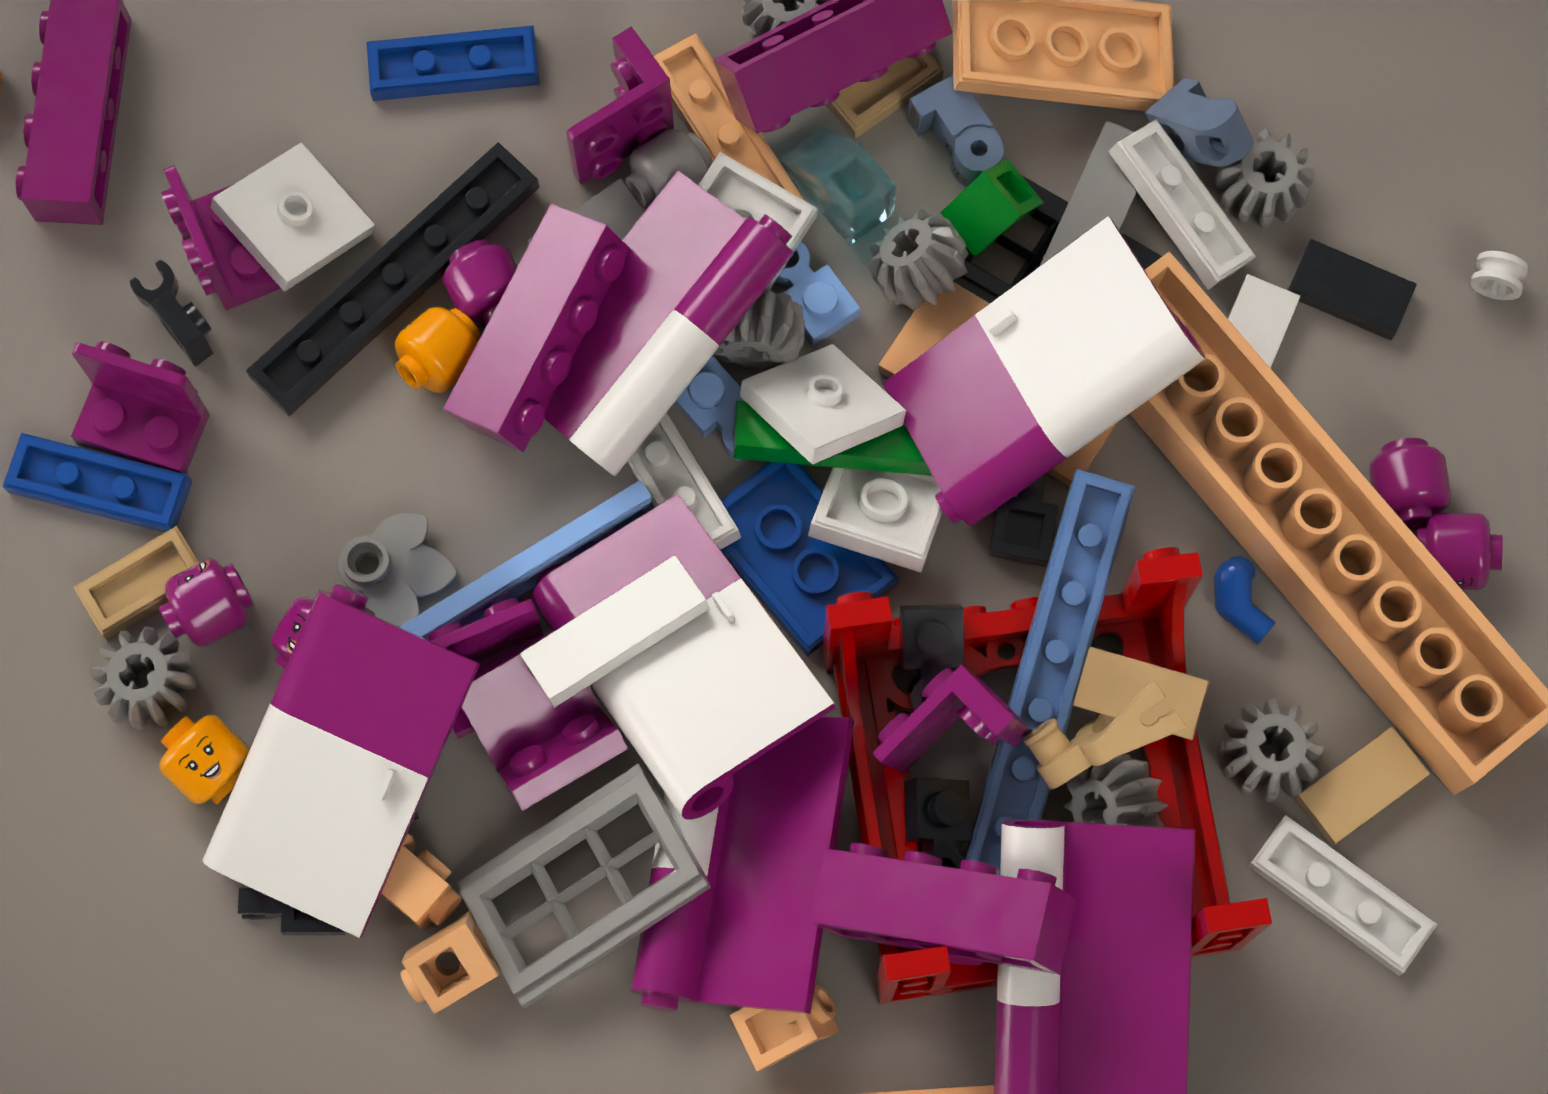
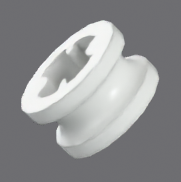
M1485 251L1480 253L1475 263L1479 271L1473 273L1470 280L1471 287L1481 295L1492 299L1514 300L1519 298L1523 291V285L1520 280L1525 279L1527 276L1528 264L1523 259L1507 252Z

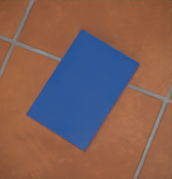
M768 462L721 499L722 504L737 526L741 538L720 551L745 584L808 657L823 645L826 605L837 604L836 599L838 597L853 592H872L874 598H881L898 585L899 578L883 560L809 537L810 525L823 490L800 464Z

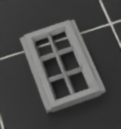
M639 763L457 882L461 890L460 893L513 995L517 997L520 1005L524 1008L529 1007L711 888L704 871L651 778ZM638 804L653 832L612 859L597 831ZM586 838L601 866L561 893H558L544 865ZM660 842L675 870L633 897L618 868ZM533 873L547 902L506 928L492 899ZM607 876L622 905L579 932L564 904ZM551 912H554L568 940L529 966H526L512 938Z

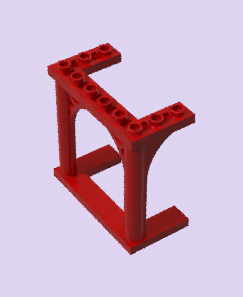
M1176 547L1151 550L1142 555L1143 560L1136 561L1121 593L1104 596L1092 642L1102 635H1114L1121 641L1123 648L1121 656L1187 674L1184 643V608L1203 576L1199 553L1180 554L1179 548ZM853 592L838 597L836 599L837 604L826 605L823 641L826 673L834 672L841 717L851 718L855 721L848 764L861 844L871 845L887 851L886 858L904 860L906 851L919 852L917 842H906L904 781L909 779V769L902 773L882 764L873 755V752L882 744L878 739V735L895 718L897 712L896 710L888 712L886 701H889L901 710L910 711L911 714L914 712L909 703L908 695L896 686L892 677L894 668L900 665V617L892 619L889 596L874 598L872 592ZM1039 597L1020 599L1012 602L1009 610L988 613L985 606L963 607L964 667L977 676L992 671L1019 667ZM1012 647L1015 653L1014 657L1008 660L1002 659L998 655V648ZM984 650H986V651H985V656H986V657H984V656H983L981 653H979L978 651H984ZM922 697V703H923V702L926 700L925 697ZM1197 728L1193 740L1172 734L1144 745L1142 749L1146 762H1148L1149 776L1162 780L1157 790V795L1160 801L1168 804L1166 808L1158 813L1164 827L1195 829L1192 957L1240 950L1272 924L1268 899L1262 898L1231 903ZM877 943L880 965L875 983L879 1004L997 986L998 964L984 962L980 965L970 966L950 963L947 946L914 950Z

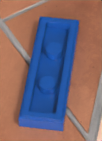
M534 25L366 42L370 94L373 101L540 85Z
M21 433L2 487L11 494L165 533L178 525L192 480L187 474Z

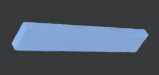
M637 481L401 625L400 628L427 639L431 632L451 623H461L462 627L485 618L484 612L491 606L508 599L518 600L534 590L538 577L548 568L554 565L565 564L652 510V496L642 481Z

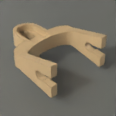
M1153 678L1116 718L1098 713L1093 719L1084 724L1076 733V737L1070 741L1059 728L1056 719L1052 718L1023 738V742L1026 746H1029L1039 761L1036 767L1037 771L1049 788L1054 789L1068 782L1091 765L1094 767L1101 766L1117 756L1187 729V726L1175 709L1164 716L1158 717L1157 721L1151 725H1145L1141 722L1143 713L1153 710L1158 703L1167 698Z

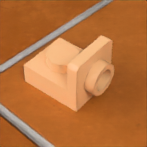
M816 981L810 1014L741 1008L730 1015L756 1071L766 1069L814 1042L829 1038L839 1032L838 1025L834 1019L836 1017L834 1002L827 990L817 984Z

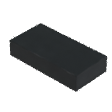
M1310 239L1288 291L1300 295L1299 302L1388 340H1392L1399 328L1417 284Z

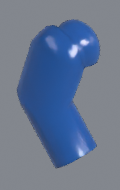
M1231 557L1218 566L1214 575L1215 608L1221 617L1258 645L1276 622L1252 604V578L1255 577L1253 564L1245 557Z

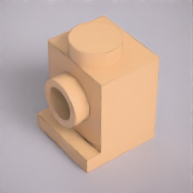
M407 833L381 895L424 931L432 921L437 926L446 921L458 907L462 897L445 881L452 872L426 849H423L417 857L413 854L419 846L413 837Z
M468 911L460 916L457 921L407 950L402 959L405 969L400 972V975L412 998L417 1003L425 1000L432 1012L436 1014L497 977L500 968L472 914ZM443 952L454 953L460 961L459 967L454 970L443 969L438 963V955Z

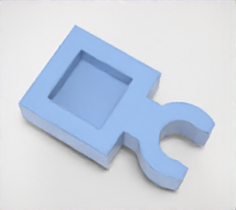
M800 242L793 254L798 263L791 268L784 267L775 283L781 286H788L790 289L784 293L790 295L793 302L803 307V319L805 320L804 336L814 347L860 317L861 308L828 264L816 272L811 270L809 251Z
M711 356L674 402V405L703 438L717 428L722 433V444L725 452L733 459L736 401L744 400L740 397L741 387L720 363Z

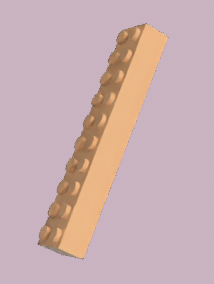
M1170 251L1146 268L1145 271L1167 306L1180 318L1204 352L1206 359L1129 414L1455 796L1475 784L1548 723V689Z

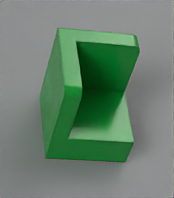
M1009 159L983 171L940 214L952 223L965 241L966 248L972 255L976 256L985 251L1010 227L1028 218L1044 202Z

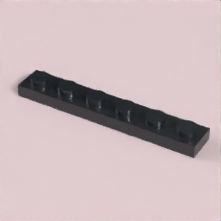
M497 142L246 370L249 378L288 416L292 415L444 276L447 267L450 265L449 258L456 250L471 242L483 240L540 188L538 178Z

